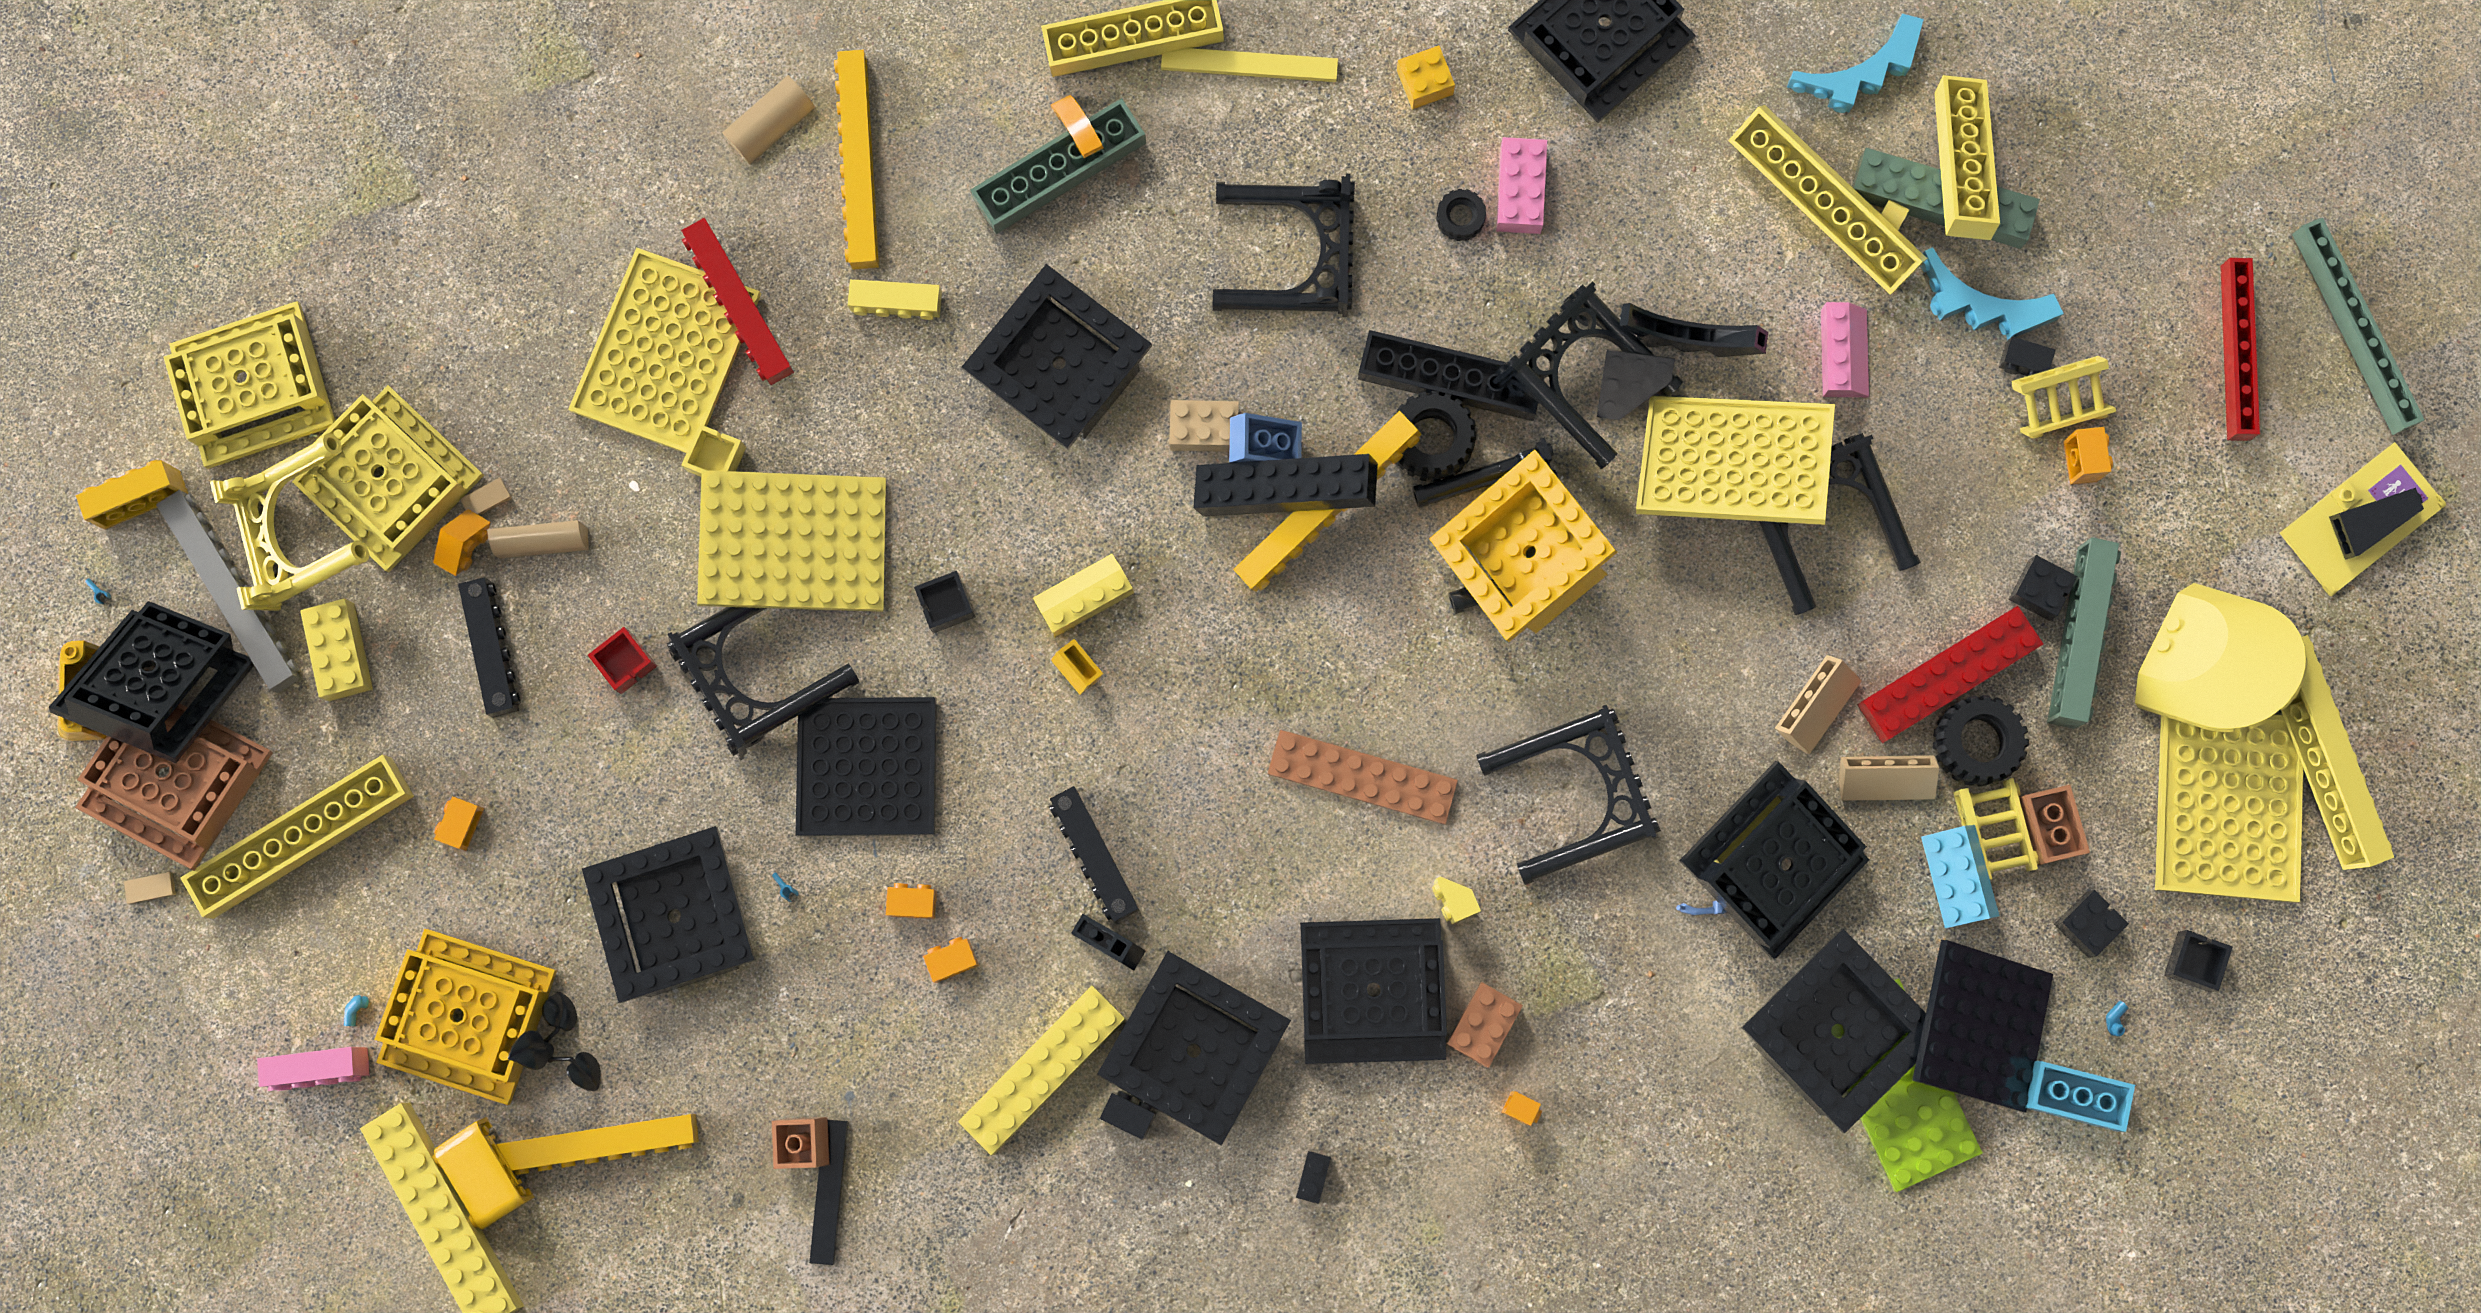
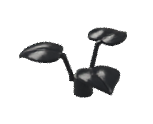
M556 992L546 999L542 1007L544 1020L550 1026L555 1027L554 1031L545 1039L536 1031L531 1030L523 1033L513 1044L508 1060L517 1062L531 1070L542 1069L547 1061L548 1063L569 1061L571 1063L567 1066L566 1072L570 1080L584 1090L597 1091L600 1086V1066L593 1055L587 1052H580L575 1056V1059L573 1057H553L554 1047L549 1041L559 1032L560 1028L566 1032L572 1030L577 1021V1013L572 1001L562 992Z

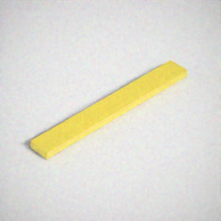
M1194 48L1163 53L1161 70L1325 82H1336L1338 58Z

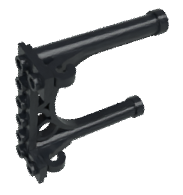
M1351 173L1341 176V182L1330 179L1322 180L1319 182V186L1242 185L1216 182V204L1289 206L1303 212L1313 222L1318 232L1320 256L1309 278L1292 289H1213V311H1222V309L1338 312V314H1342V317H1347V310H1352V289H1348L1352 288V275H1348V267H1353V253H1349V245H1353V232H1349V224L1354 223V210H1349L1350 203H1354L1355 181H1350ZM1305 204H1321V205L1317 208V210H1316L1315 213H1314V212H1313L1308 206H1306ZM1324 210H1332L1335 213L1334 224L1326 226L1319 220V216ZM1339 226L1340 244L1333 242L1329 237V233L1335 231ZM1339 254V272L1332 265H1324V263L1328 264L1329 259ZM1323 272H1330L1334 276V284L1329 288L1322 287L1317 280ZM1312 284L1316 288V293H1302Z
M1592 281L1586 287L1582 284L1563 301L1564 303L1560 306V314L1558 315L1555 312L1546 321L1549 325L1546 328L1542 326L1533 335L1535 340L1532 343L1527 341L1519 349L1521 354L1518 357L1514 355L1496 371L1498 376L1493 382L1500 385L1506 382L1508 389L1514 395L1523 397L1527 393L1539 402L1596 460L1595 464L1600 469H1603L1618 453L1563 396L1558 381V369L1561 358L1572 343L1588 337L1606 339L1614 343L1622 351L1648 355L1654 354L1634 333L1620 326V319L1594 293L1596 291L1594 288L1596 284ZM1568 320L1567 325L1570 333H1562L1559 329ZM1577 320L1583 326H1588V329H1580L1575 321ZM1551 339L1553 350L1541 349ZM1540 356L1546 357L1550 363L1549 370H1540L1536 364L1537 358ZM1673 374L1672 381L1662 388L1661 392L1666 397L1670 396L1681 386L1683 380L1678 375L1675 376ZM1549 377V385L1542 378Z
M1863 433L1853 435L1843 440L1845 444L1839 442L1832 445L1829 475L1833 479H1829L1828 485H1845L1864 494L1873 506L1898 570L1903 571L1914 567L1921 562L1918 554H1915L1871 448V440L1874 438L1872 435L1864 436ZM1844 461H1849L1853 466V471L1847 479L1838 476L1836 473V466ZM1859 472L1862 473L1867 487L1854 481ZM1759 521L1793 606L1791 607L1794 615H1799L1816 608L1789 540L1788 523Z
M1544 437L1536 443L1535 448L1525 450L1514 457L1423 486L1422 484L1413 486L1412 490L1417 506L1421 508L1483 487L1492 486L1534 450L1541 455L1551 468L1550 462L1552 461V456H1554L1550 443H1546ZM1552 470L1558 477L1556 470ZM1491 579V581L1493 582V584L1496 586V588L1500 591V593H1501V594L1503 595V597H1504L1505 594L1501 591V589L1498 587V585L1495 583V581H1494L1493 579ZM1467 588L1448 593L1455 614L1464 612L1466 608L1479 605Z
M726 607L679 634L677 632L667 634L669 642L666 644L671 657L675 662L679 660L678 664L684 674L689 672L693 679L690 681L696 693H702L704 697L702 703L708 712L713 711L716 716L713 720L719 731L724 730L728 736L725 740L729 751L733 756L737 755L740 760L744 759V755L747 754L746 748L760 742L768 732L849 686L852 688L860 683L856 673L848 663L790 697L777 702L757 701L737 690L728 679L723 668V644L734 627L767 608ZM721 632L716 645L706 641V639ZM708 648L715 652L713 662L710 664L701 663L697 657V652L700 649ZM700 670H714L715 679L710 685ZM716 693H724L730 698L726 703L725 709L715 695ZM735 703H743L748 705L749 714L744 719H737L733 716L731 707ZM754 708L760 710H769L768 712L752 720L754 717Z
M1603 705V709L1491 752L1486 753L1484 751L1476 754L1482 773L1486 776L1548 751L1569 749L1579 752L1590 759L1604 779L1608 795V805L1605 818L1600 827L1588 838L1517 863L1519 873L1525 885L1534 882L1536 878L1642 839L1659 838L1657 833L1661 829L1655 817L1651 819L1648 810L1652 809L1647 795L1642 797L1639 789L1643 787L1639 774L1634 775L1631 768L1632 765H1635L1630 752L1625 753L1622 745L1626 743L1622 730L1617 731L1615 724L1619 723L1615 710L1613 708L1609 709L1607 705ZM1606 728L1608 735L1604 734L1603 732H1599V730ZM1589 735L1584 748L1568 743ZM1595 737H1602L1606 741L1608 750L1604 756L1598 757L1590 752V744ZM1613 750L1621 768L1618 771L1612 770L1607 764L1603 766L1600 762L1608 760ZM1608 774L1615 776L1612 783ZM1624 778L1632 799L1625 795H1619L1614 798V793L1618 792V784ZM1620 800L1627 801L1632 809V815L1627 820H1620L1613 814L1615 804ZM1637 813H1638V815H1639V817H1640V820L1637 821V822H1634V820H1635L1636 817H1637ZM1611 819H1613L1616 823L1620 825H1624L1623 827L1602 834L1606 830Z

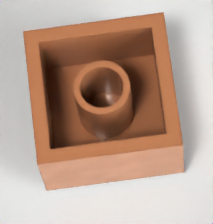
M827 1117L785 1118L772 1121L773 1169L816 1168L829 1165Z

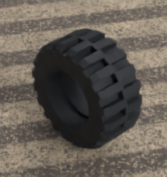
M1432 391L1429 395H1426V392H1421L1416 398L1414 396L1408 398L1406 403L1401 404L1397 409V413L1400 411L1413 425L1427 418H1435L1448 424L1453 431V444L1448 451L1442 454H1426L1415 446L1412 448L1408 447L1402 453L1403 456L1398 461V466L1402 470L1406 469L1409 476L1414 477L1417 475L1422 481L1431 478L1433 482H1436L1442 477L1448 478L1453 476L1455 472L1459 473L1464 465L1469 462L1475 447L1477 436L1475 431L1476 424L1475 420L1470 417V410L1468 407L1464 408L1462 406L1463 402L1458 398L1456 400L1451 399L1452 395L1446 392L1444 396L1438 395L1439 391Z
M1989 695L1972 696L1961 700L1944 712L1945 714L1937 721L1938 727L1933 732V736L1936 737V741L1933 742V750L1937 749L1938 755L1935 757L1938 762L1942 761L1945 765L1942 769L1946 774L1951 772L1954 780H1963L1965 785L1972 786L1976 784L1980 787L2004 780L2021 767L2020 762L2027 756V752L2024 750L2029 746V739H2025L2024 735L2028 733L2027 726L2022 727L2020 721L2023 718L2020 713L2015 715L2012 712L2015 709L2012 705L2008 704L2005 706L2002 704V699L1997 697L1991 699ZM1972 720H1981L1988 723L1994 728L1999 737L2000 748L1998 755L1989 762H1979L1971 758L1963 748L1961 742L1962 729Z

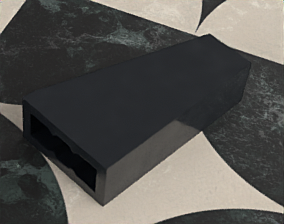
M2416 487L2329 516L2345 560L2361 555L2424 509L2422 497L2417 492Z

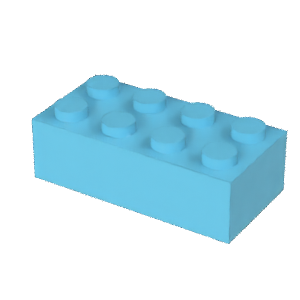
M1975 825L1962 826L1922 836L1921 839L1945 928L1998 917L1999 912Z
M2034 1061L2033 1078L2030 1082L2029 1098L2025 1108L2117 1132H2126L2135 1089L2134 1084L2043 1061Z

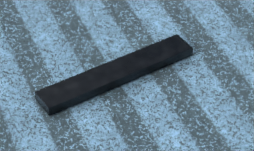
M827 1119L829 1165L819 1167L809 1263L834 1265L848 1121Z

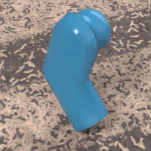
M356 995L345 1006L344 1026H356L357 1011L360 1008L368 1007L369 999L367 996Z
M2118 1001L2106 1015L2107 1030L2111 1035L2117 1037L2122 1036L2125 1032L2120 1017L2129 1009L2122 1001Z

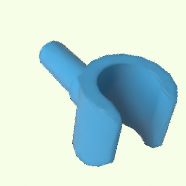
M90 578L85 580L95 593V602L104 604L100 600L102 594L109 599L111 598L109 592L102 591Z
M777 873L772 874V877L781 888V897L792 902L789 899L790 893L792 892L798 896V891L790 885H786Z

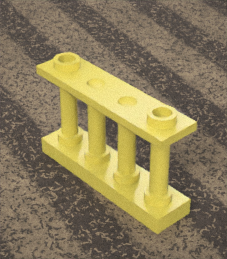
M2095 356L2013 380V390L2025 395L2030 423L2029 426L2020 428V432L2030 438H2039L2045 432L2093 418L2103 419L2108 417V414L2116 412L2115 407L2103 401L2099 377L2102 370L2109 369L2108 360ZM2087 375L2090 376L2094 407L2082 410L2077 381L2079 377ZM2068 382L2073 413L2061 416L2056 387L2058 383ZM2041 388L2047 390L2051 419L2039 422L2034 396L2036 390Z
M2014 778L2003 781L2004 788L1974 795L1969 793L1968 788L1953 792L1962 826L1975 825L1990 880L1992 879L1991 875L1993 872L2022 865H2025L2027 872L2038 869L2039 858L2031 845L2019 800L2020 788L2014 782ZM2007 797L2010 811L1982 817L1975 816L1973 806L1976 803ZM2013 819L2016 833L1987 840L1981 838L1979 831L1981 826ZM2019 842L2022 856L1992 863L1987 861L1985 853L1987 849Z

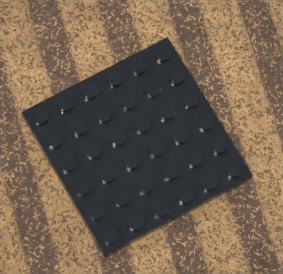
M828 698L798 715L795 836L935 835L937 698Z
M1941 940L1912 1081L2026 1113L2027 1108L2025 1106L2029 1098L2028 1090L2033 1078L2034 1061H2037L2054 974L1949 940Z

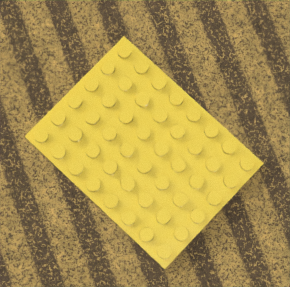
M636 247L568 410L570 412L687 453L699 424L707 427L741 345L735 334L738 329L735 324L730 325L724 313L727 310L724 305L720 307L713 295L716 294L714 287L709 288L702 277L706 275L704 271ZM745 286L757 306L761 292Z
M1651 396L1636 514L1825 525L1835 404Z
M702 470L697 606L883 612L886 478Z
M2273 714L2268 718L2269 721L2251 729L2249 726L2235 729V732L2211 731L2161 715L2155 890L2293 903L2300 902L2303 766L2283 715Z

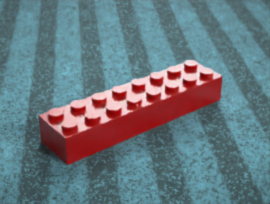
M2016 606L1864 699L1857 706L1880 741L1884 743L2043 645V642L2019 606Z

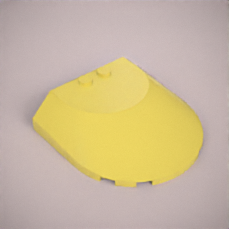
M2193 583L2177 593L2138 672L2135 704L2140 709L2211 731L2235 732V729L2247 726L2251 729L2269 721L2268 718L2277 711H2283L2298 694L2307 671L2305 644L2294 624L2273 607Z

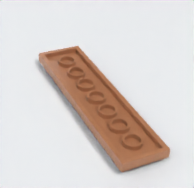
M1284 730L1279 732L1267 775L1443 825L1446 824L1458 781L1457 779Z

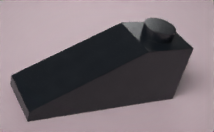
M1084 914L1081 915L1071 932L1075 937L1133 971L1146 950Z

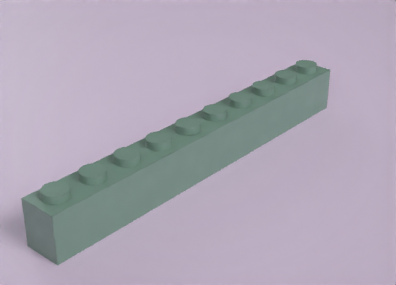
M2323 217L2302 225L2292 236L2392 435L2416 426L2425 419Z

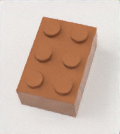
M2071 785L2019 797L2031 845L2039 858L2037 866L2090 853Z
M1483 982L1479 983L1446 1045L1480 1065L1489 1068L1523 1005Z

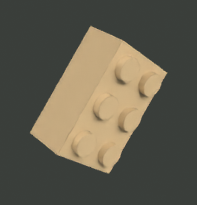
M1171 400L1170 451L1229 452L1230 418L1239 415V401Z

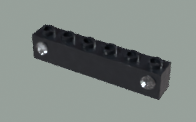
M485 577L459 583L458 588L486 715L494 718L520 711L518 704L521 703L518 691H515L513 683L516 682V676L509 665L511 654L508 647H505L504 642L506 631L504 626H501L499 617H502L500 606L495 601V596L497 595L496 586Z
M1075 786L1050 798L1052 805L1048 807L1054 818H1060L1063 825L1059 826L1065 839L1070 837L1073 843L1070 849L1076 859L1081 858L1084 866L1080 868L1085 878L1092 879L1095 886L1091 889L1096 899L1103 900L1105 907L1102 910L1107 920L1112 919L1114 923H1117L1139 911L1131 892Z

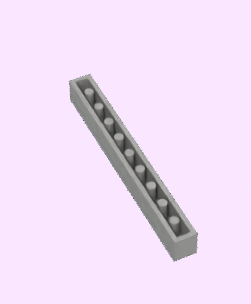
M178 490L156 504L269 690L279 693L301 679L297 672L300 670L297 663L293 659H289L286 654L288 652L286 645L281 640L278 641L275 636L277 633L276 629L270 622L265 620V611L242 610L237 588L248 586L244 585L241 581L243 576L238 568L233 567L230 563L232 559L230 554L219 545V536L208 527L209 520L203 512L198 511L196 507L198 503L194 496Z

